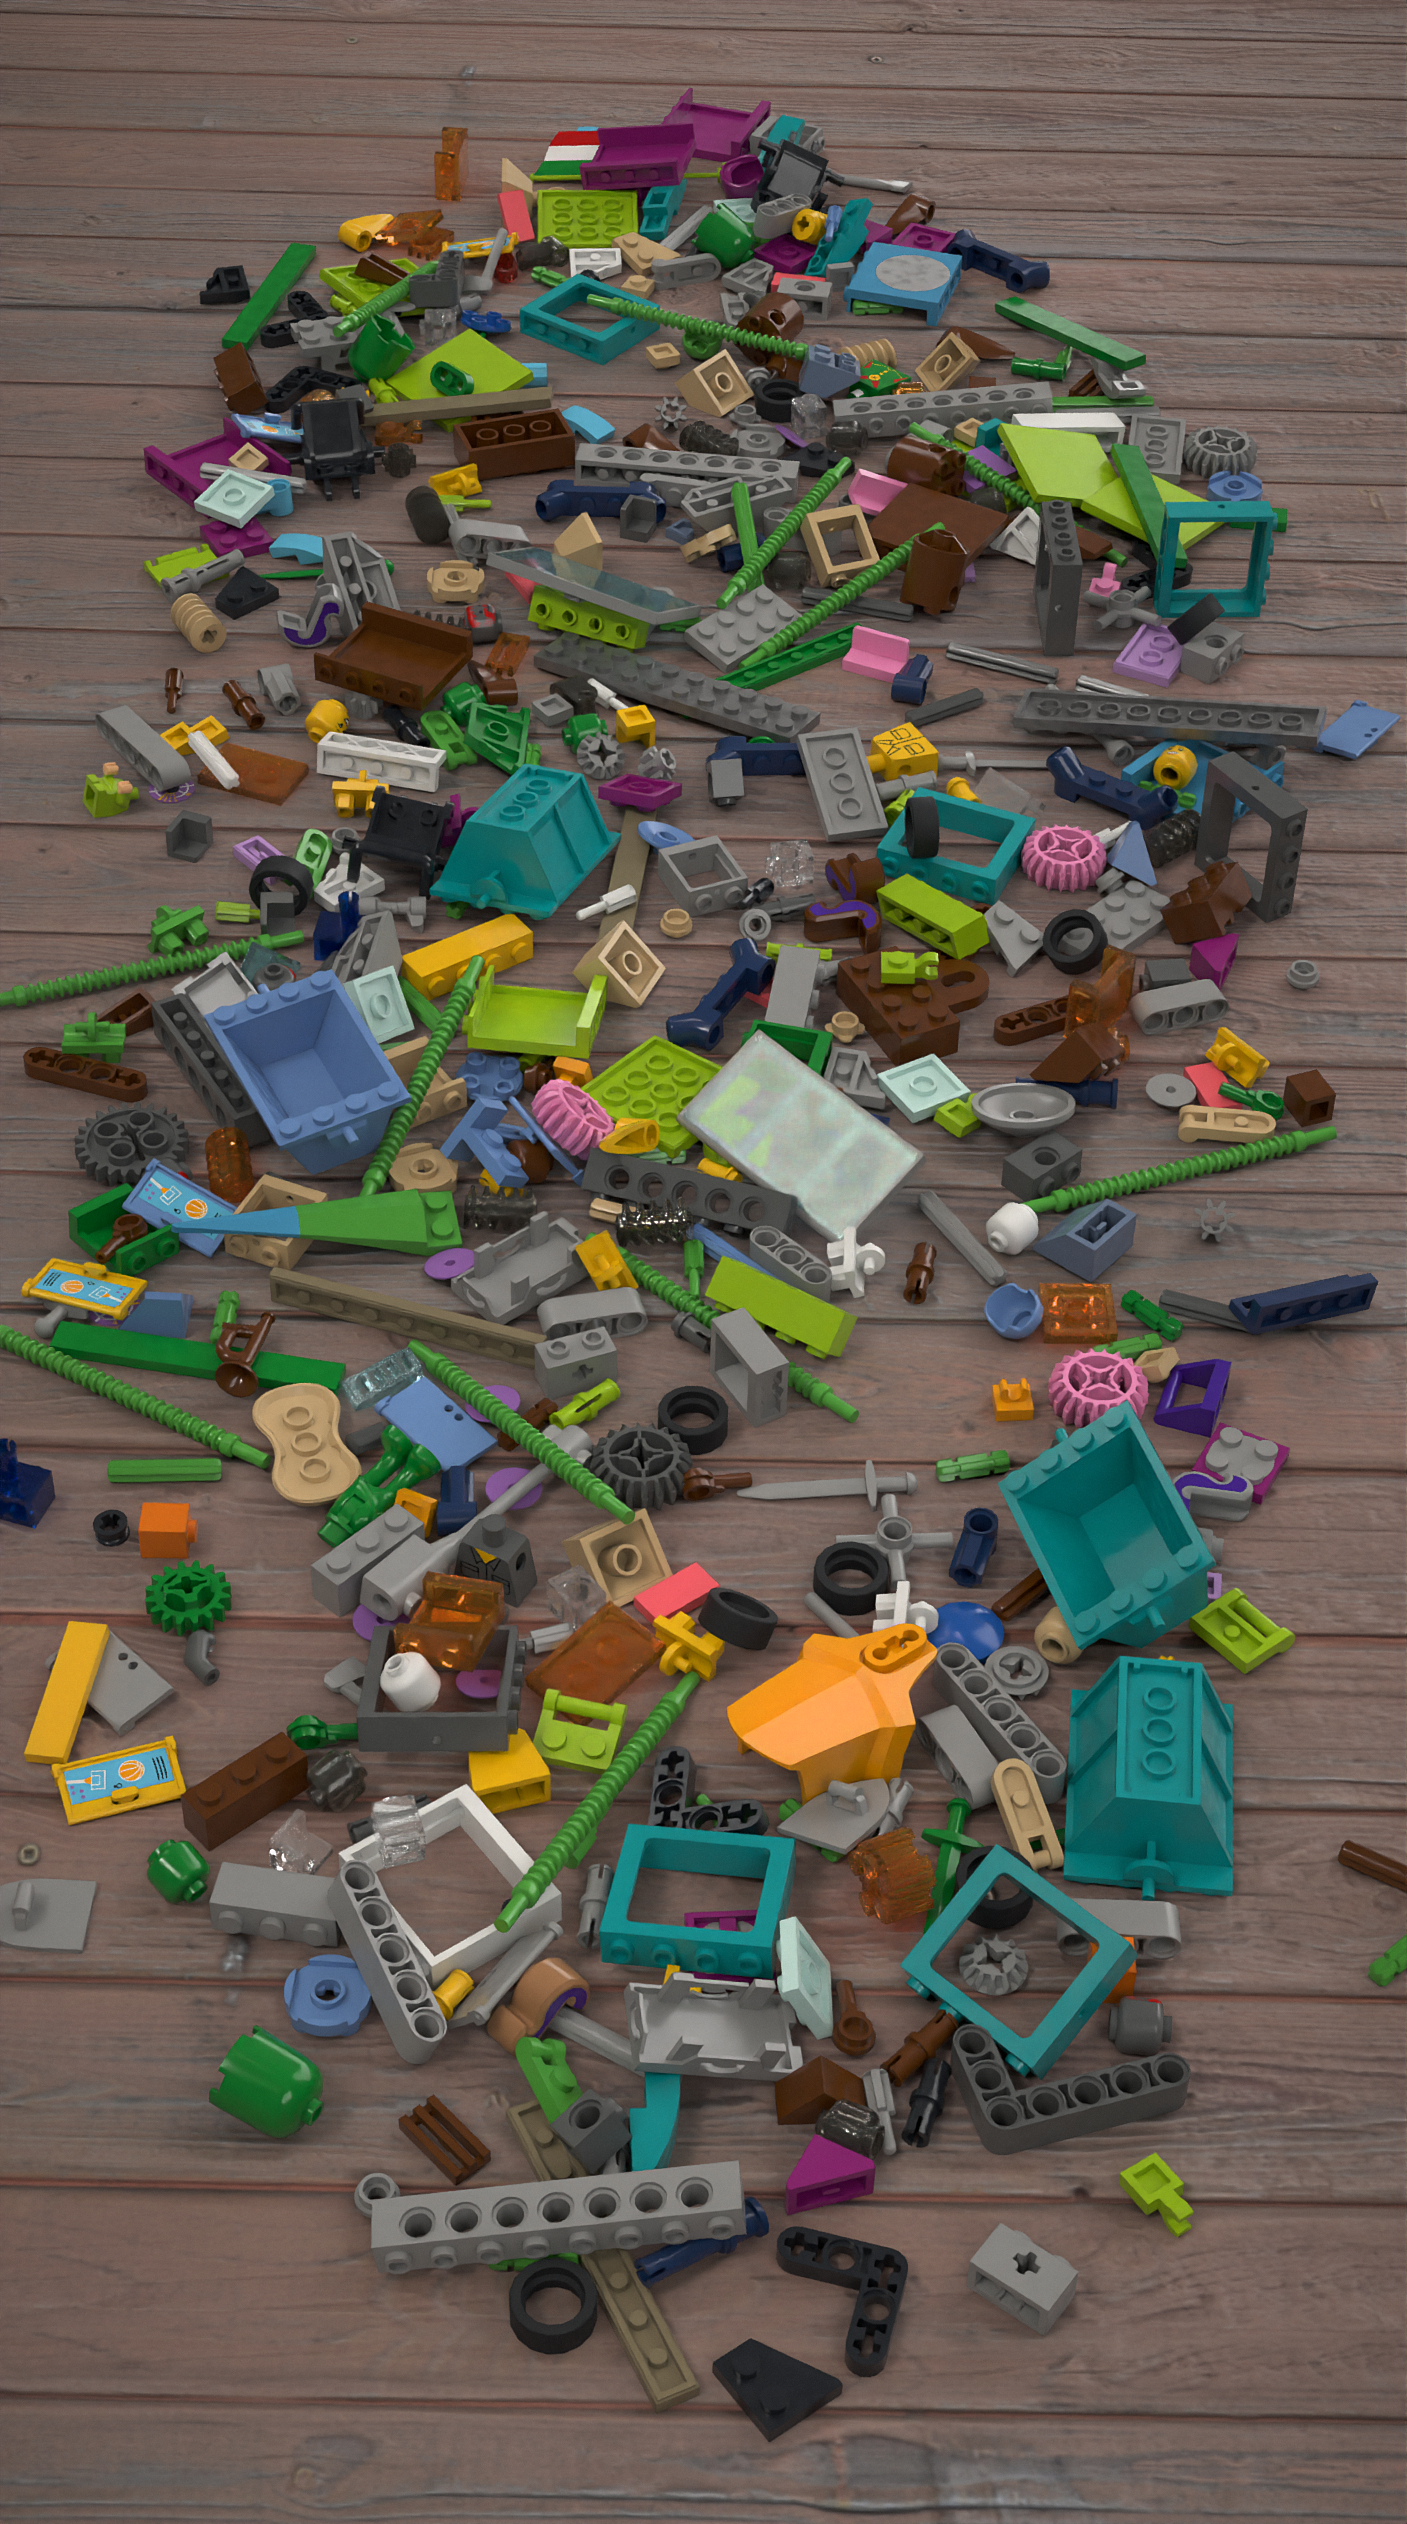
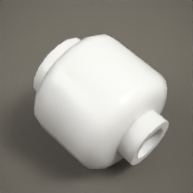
M1007 1203L986 1222L989 1245L995 1251L1003 1252L1007 1255L1019 1254L1038 1236V1218L1035 1212L1025 1204Z
M407 1652L396 1654L388 1659L380 1676V1687L401 1712H423L436 1702L441 1681L439 1675L422 1654Z

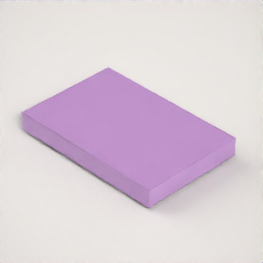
M1143 623L1113 663L1112 672L1168 688L1180 671L1182 649L1189 641L1180 645L1168 630V626L1160 624L1158 627Z

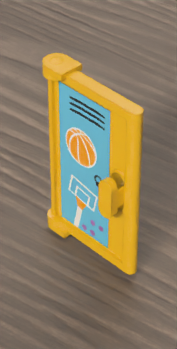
M517 232L507 235L501 254L513 252L514 246L518 245L519 242ZM496 237L454 243L445 241L442 242L441 252L460 250L463 252L464 259L489 256Z
M51 1258L33 1279L29 1278L23 1284L21 1295L27 1298L33 1296L110 1315L116 1320L123 1321L129 1314L128 1308L145 1290L148 1281L106 1271V1266L86 1262L84 1265Z
M173 1735L164 1737V1740L66 1764H51L50 1773L54 1778L55 1786L59 1788L68 1826L180 1799L181 1794L186 1792V1788L177 1760L176 1741Z

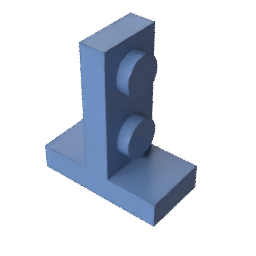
M478 1097L442 1145L440 1151L446 1159L470 1162L476 1156L498 1186L522 1189L529 1180V1177L521 1168L519 1159L509 1153L502 1144V1137L494 1131L509 1110L502 1101Z

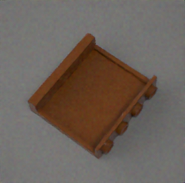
M910 482L867 526L879 559L882 560L884 556L893 552L895 548L904 544L905 541L915 534H922L937 522H941L945 530L956 534L957 540L970 549L967 568L1008 527L1009 515ZM908 561L897 568V570L906 572ZM965 574L961 588L964 586Z
M367 601L361 607L362 623L329 656L317 652L314 654L315 680L422 711L473 657L472 631Z

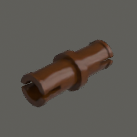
M237 680L226 682L222 692L232 703V709L235 714L241 716L252 730L262 727L265 722V716L256 707V701L253 696L246 693Z
M921 1242L915 1246L912 1262L908 1264L906 1269L907 1283L903 1296L910 1303L912 1295L916 1294L914 1300L916 1305L926 1300L928 1285L933 1281L935 1274L933 1264L937 1250L930 1244L928 1253H926L925 1247L927 1242Z
M940 2009L918 2032L912 2031L906 2036L904 2045L892 2057L880 2065V2069L888 2072L890 2084L894 2083L895 2087H900L922 2064H925L926 2060L936 2058V2051L960 2027L952 2014L949 2012L946 2014V2010Z

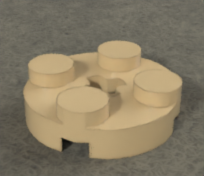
M727 524L686 543L680 549L686 562L690 563L702 557V555L719 550L720 547L738 540L731 524Z
M445 561L440 563L439 569L433 571L432 567L427 572V589L432 594V599L437 603H445L447 601L474 603L478 601V595L485 587L483 570L480 567L479 571L473 569V563L468 561Z
M415 1143L401 1148L398 1155H396V1160L392 1163L393 1167L389 1170V1182L395 1191L417 1189L418 1193L451 1190L454 1193L457 1189L459 1177L458 1160L446 1159L440 1150L433 1149V1144ZM424 1169L425 1173L418 1172V1170Z

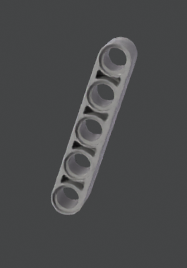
M127 705L96 714L95 722L101 737L158 791L162 792L191 781L190 769L183 756Z
M946 1643L938 1647L933 1671V1686L950 1706H958L999 1763L1006 1759L1014 1758L1024 1761L1034 1773L1044 1803L1051 1804L1058 1801L1063 1794L1067 1767L1063 1755L965 1646L958 1643Z
M350 1860L344 1863L329 1888L327 1894L328 1904L401 2058L409 2063L423 2064L431 2058L446 2034L447 2023L376 1872L366 1862Z

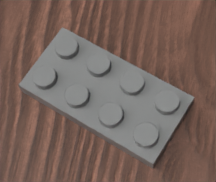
M1132 414L1128 445L1139 446L1151 474L1171 484H1179L1186 419Z
M762 584L730 603L725 609H720L685 630L683 640L721 671L727 673L755 653L761 643L768 641L770 637L779 633L781 629H785L787 625H791V622L796 621L802 615Z
M857 727L798 734L796 744L826 841L832 842L886 835L889 827Z
M1131 878L1086 910L1097 917L1107 934L1109 944L1106 956L1094 969L1104 972L1167 925L1160 909L1167 905L1170 899ZM1088 928L1071 930L1060 940L1058 949L1071 956L1079 954L1090 945L1093 933Z

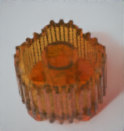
M902 1827L860 1842L856 1845L857 1848L848 1852L850 1869L855 1876H860L859 1881L862 1883V1890H864L859 1893V1901L863 1911L868 1917L876 1914L877 1918L882 1923L884 1922L885 1925L935 1908L933 1904L934 1899H931L929 1895V1888L936 1886L935 1872L931 1867L932 1863L928 1856L920 1857L916 1847L913 1846L912 1840L916 1836L911 1828Z

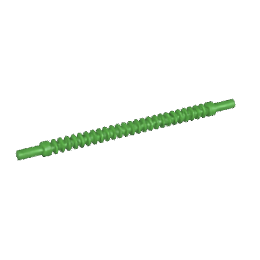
M439 259L428 262L345 316L342 323L334 327V336L341 337L347 332L356 331L366 324L371 316L374 317L376 314H381L410 295L408 278L413 275L435 274Z
M589 294L587 297L588 305L608 309L612 314L620 315L622 313L624 317L629 314L630 318L636 316L637 320L643 318L644 322L650 320L651 323H654L656 321L658 325L663 323L665 327L670 324L672 329L677 326L678 330L684 328L685 332L691 330L693 334L698 331L699 335L705 333L706 337L712 335L713 339L719 337V340H723L725 338L727 342L732 340L734 344H737L739 341L741 346L746 343L747 347L753 345L755 349L760 347L762 351L767 348L769 353L774 350L775 354L781 352L783 356L788 354L790 358L795 356L797 360L804 361L808 345L804 343L797 345L793 341L790 344L788 339L783 342L782 338L776 340L774 336L769 338L767 334L762 337L761 333L755 335L753 331L748 333L746 329L741 332L739 327L734 330L733 326L727 328L726 324L720 326L718 322L713 325L712 321L706 323L705 319L699 321L698 317L692 319L690 315L685 318L684 314L678 316L677 312L671 314L670 310L665 313L664 309L658 311L656 307L651 309L649 305L644 308L643 304L637 306L636 302L630 304L629 300L624 302L623 299L617 297L609 299Z
M915 422L910 425L908 431L916 437L964 453L967 458L964 471H968L970 475L974 474L976 479L980 478L981 482H986L987 486H992L994 490H998L1006 498L1011 497V501H1017V505H1023V509L1026 507L1032 508L1040 516L1041 503L1034 502L1028 490H1023L1022 486L1017 487L1015 482L1011 483L1009 478L1005 479L1003 474L999 475L998 471H993L992 467H987L985 463H981L973 455L969 456L968 452H963L962 448H957L956 444H951L949 440H945L940 434H932ZM1111 549L1103 554L1104 557L1120 567H1124L1128 562V558L1115 549Z
M843 457L834 468L825 472L817 484L811 488L810 492L804 496L778 528L742 566L738 573L731 578L727 584V589L716 601L719 608L725 609L736 596L743 594L746 588L749 587L753 580L756 579L782 547L799 530L806 514L814 512L832 490L838 486L842 480V475L852 464L848 457Z
M937 522L925 532L934 529L945 530V527L941 522ZM914 536L898 548H895L893 552L888 553L882 560H878L876 564L867 568L865 572H861L854 580H850L848 584L843 585L837 592H833L831 596L826 597L820 604L815 605L814 609H809L808 613H804L802 617H798L796 621L791 622V625H787L785 629H781L779 633L774 634L768 641L761 643L755 653L738 664L739 669L780 653L781 650L787 648V645L793 644V641L803 637L805 633L810 632V629L820 625L827 617H831L833 613L838 612L844 605L849 604L850 601L860 596L861 593L866 592L868 588L877 584L879 580L884 579L889 573L894 572L895 569L905 564L909 560Z
M302 930L275 936L262 934L256 940L250 937L248 942H245L244 939H241L238 944L235 941H231L229 946L226 943H222L219 948L214 944L212 949L205 946L203 951H199L196 948L194 953L186 950L185 955L177 952L176 957L168 954L166 959L159 956L157 961L149 958L147 963L140 960L138 965L131 962L129 967H126L125 964H122L119 969L116 966H112L110 971L104 967L102 972L99 973L95 969L93 974L85 971L84 976L76 973L75 978H70L67 975L65 980L57 977L56 982L48 979L46 984H42L41 981H38L37 986H33L32 983H29L27 988H24L23 985L12 987V991L0 993V1007L11 1004L20 1007L27 1005V1001L30 1000L32 1003H36L38 998L41 1001H45L47 996H50L51 999H54L57 994L60 997H64L66 992L72 996L75 990H78L81 994L83 989L86 988L89 992L92 991V987L100 990L101 985H106L109 988L111 983L119 986L120 981L128 984L129 979L137 982L139 977L146 980L148 975L156 978L157 973L165 976L167 971L174 974L176 969L183 972L185 967L193 970L195 965L198 968H202L204 963H210L225 951L236 961L239 959V956L247 959L248 954H252L253 957H256L258 952L262 955L271 954L273 949L304 943V936Z
M474 955L463 978L456 981L454 991L451 992V997L447 1000V1005L441 1013V1018L437 1021V1026L431 1034V1039L427 1042L424 1054L421 1055V1061L417 1063L414 1075H412L407 1085V1091L411 1096L412 1102L397 1107V1111L393 1114L390 1126L386 1128V1133L383 1135V1141L379 1143L376 1155L368 1166L369 1170L364 1174L362 1179L364 1186L358 1197L375 1195L376 1191L383 1188L386 1177L389 1175V1170L393 1167L392 1163L400 1152L399 1148L402 1147L403 1140L406 1139V1133L410 1131L413 1118L417 1116L420 1104L424 1101L427 1089L431 1086L430 1082L434 1080L437 1068L441 1065L444 1054L447 1052V1047L451 1044V1039L454 1037V1032L457 1031V1026L461 1023L464 1011H466L467 1005L476 991L475 982L485 963L481 956Z
M1334 1126L1305 1133L1297 1130L1290 1132L1289 1135L1282 1134L1280 1138L1274 1136L1271 1140L1265 1138L1263 1142L1257 1140L1254 1142V1145L1249 1142L1246 1143L1245 1147L1242 1145H1238L1236 1149L1229 1147L1227 1151L1221 1149L1218 1153L1213 1151L1209 1156L1204 1153L1201 1155V1158L1194 1156L1192 1161L1189 1158H1185L1183 1163L1177 1160L1174 1165L1170 1162L1166 1163L1165 1167L1160 1164L1156 1167V1170L1153 1167H1149L1147 1172L1144 1169L1139 1170L1138 1174L1132 1171L1129 1176L1125 1173L1120 1178L1113 1176L1111 1181L1108 1178H1104L1102 1183L1099 1180L1094 1181L1093 1185L1088 1182L1084 1185V1188L1082 1185H1077L1075 1190L1072 1187H1068L1066 1192L1063 1189L1051 1192L1050 1196L1020 1204L1029 1206L1035 1214L1052 1209L1060 1212L1067 1210L1069 1205L1072 1208H1076L1078 1203L1081 1206L1086 1205L1087 1201L1092 1204L1096 1198L1098 1201L1104 1200L1105 1196L1108 1199H1112L1114 1194L1117 1197L1122 1196L1123 1192L1128 1195L1132 1190L1139 1192L1141 1187L1144 1190H1148L1150 1185L1156 1188L1159 1183L1164 1186L1168 1181L1175 1183L1177 1179L1184 1181L1186 1177L1192 1179L1194 1175L1200 1177L1203 1175V1172L1209 1175L1212 1169L1215 1172H1219L1221 1167L1224 1170H1228L1230 1165L1236 1168L1239 1163L1242 1166L1246 1165L1248 1161L1253 1164L1257 1159L1259 1161H1264L1265 1157L1272 1159L1274 1154L1280 1157L1283 1152L1286 1155L1291 1152H1301L1306 1150L1309 1145L1336 1139L1337 1132Z
M590 1232L586 1236L585 1241L596 1236L597 1234H595L594 1232ZM617 1247L638 1285H643L646 1290L651 1289L653 1295H658L660 1300H665L668 1305H673L675 1310L694 1313L697 1321L711 1329V1319L720 1316L718 1311H712L711 1306L705 1305L702 1300L697 1301L695 1295H690L687 1290H682L680 1285H675L672 1280H667L665 1275H660L659 1271L653 1270L650 1265H645L644 1261L638 1260L635 1255H631L625 1248ZM789 1362V1387H795L796 1392H803L805 1398L810 1397L812 1403L818 1407L826 1406L849 1423L856 1421L859 1416L857 1409L834 1395L833 1389L823 1382L820 1383L819 1379L812 1378L809 1372L804 1373L802 1367L796 1368L794 1362Z
M0 1325V1348L7 1349L10 1353L15 1352L17 1356H23L27 1361L32 1360L33 1364H40L42 1368H48L52 1373L57 1372L58 1376H65L67 1380H73L77 1385L82 1384L85 1389L90 1388L94 1393L99 1392L100 1396H107L110 1401L116 1400L117 1404H124L127 1409L133 1408L135 1413L141 1412L144 1417L150 1416L152 1421H159L161 1425H167L171 1430L176 1428L177 1433H184L188 1438L193 1437L196 1442L202 1441L204 1446L210 1445L213 1450L219 1449L221 1454L229 1458L237 1456L262 1469H266L269 1466L271 1456L242 1443L240 1436L231 1432L226 1433L225 1429H218L214 1424L209 1425L206 1420L200 1421L198 1416L192 1417L189 1412L183 1413L181 1408H174L172 1404H166L162 1399L157 1401L154 1395L149 1396L145 1391L140 1392L137 1387L132 1388L128 1383L123 1384L122 1380H115L111 1375L106 1376L105 1372H98L95 1367L89 1368L88 1364H81L78 1359L73 1360L69 1355L64 1356L61 1351L56 1352L53 1347L48 1348L46 1344H39L38 1340H31L29 1336H23L21 1332H15L9 1326Z
M414 1339L409 1343L408 1351L426 1364V1370L439 1381H442L445 1386H448L461 1399L466 1400L469 1405H472L486 1419L490 1420L499 1429H502L505 1434H508L522 1448L527 1449V1452L533 1454L548 1469H552V1472L558 1474L567 1484H571L573 1489L584 1495L598 1509L605 1508L626 1525L634 1520L635 1512L615 1497L614 1490L603 1483L599 1478H596L583 1465L577 1463L563 1449L558 1448L543 1433H539V1430L533 1428L524 1418H521L519 1414L515 1413L506 1404H503L495 1395L484 1389L476 1380H473L466 1372L461 1370L452 1361H449L442 1353H434L418 1339Z
M689 1671L686 1673L672 1692H667L663 1695L659 1704L655 1706L643 1724L639 1726L638 1731L634 1733L627 1745L618 1753L617 1758L607 1767L606 1772L602 1774L595 1786L591 1788L590 1793L580 1802L573 1815L569 1816L562 1829L557 1832L550 1844L546 1846L545 1851L535 1860L527 1874L522 1877V1880L516 1884L512 1890V1899L494 1921V1926L499 1932L507 1933L524 1910L532 1908L537 1903L540 1895L550 1886L551 1880L556 1878L557 1873L562 1870L563 1865L573 1856L574 1851L579 1848L585 1836L595 1827L602 1814L612 1805L613 1800L617 1798L624 1786L628 1784L629 1779L634 1776L640 1765L644 1763L645 1758L650 1755L656 1744L665 1736L671 1724L681 1715L686 1707V1699L700 1682V1677L696 1672Z

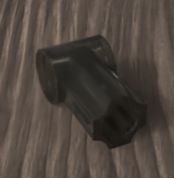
M552 235L546 236L539 244L520 248L516 252V261L522 272L531 271L535 266L545 267L553 265L557 268L563 267L569 261V249Z

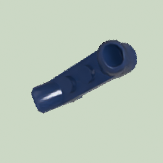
M962 229L954 235L953 243L947 247L948 254L962 256V270L967 271L970 268H974L1005 281L1006 288L1014 292L1021 293L1029 288H1045L1049 284L1050 267L1046 261H1027L977 240L971 230Z
M559 479L552 481L547 486L546 492L536 497L535 508L537 515L546 522H550L560 516H579L581 513L586 512L590 517H620V509L631 494L656 500V524H658L665 518L667 505L666 501L658 496L654 485L648 482L630 481V487L574 486V480Z
M729 736L720 739L715 745V753L708 756L705 763L706 766L710 760L741 758L743 776L806 775L796 743H746L745 736Z
M1063 746L1046 759V766L1055 778L1054 793L1057 796L1073 803L1081 796L1127 813L1129 814V821L1136 820L1139 822L1143 831L1154 832L1162 829L1165 825L1166 815L1175 811L1178 806V796L1172 787L1163 785L1148 791L1135 786L1131 782L1123 781L1103 771L1092 769L1081 764L1071 747Z
M743 938L735 941L730 946L729 951L733 966L726 974L723 973L719 977L716 986L709 994H705L701 998L696 1009L693 1012L668 1017L666 1020L668 1041L679 1047L696 1045L707 1051L715 1048L724 1037L723 1019L747 991L758 996L761 994L773 977L775 960L760 954L757 943L753 939Z

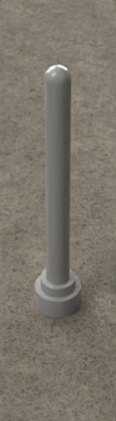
M1052 683L1047 684L1045 690H1060ZM1109 734L1092 735L1106 748L1108 759L1116 766H1125L1132 760L1134 749L1125 740L1114 739Z

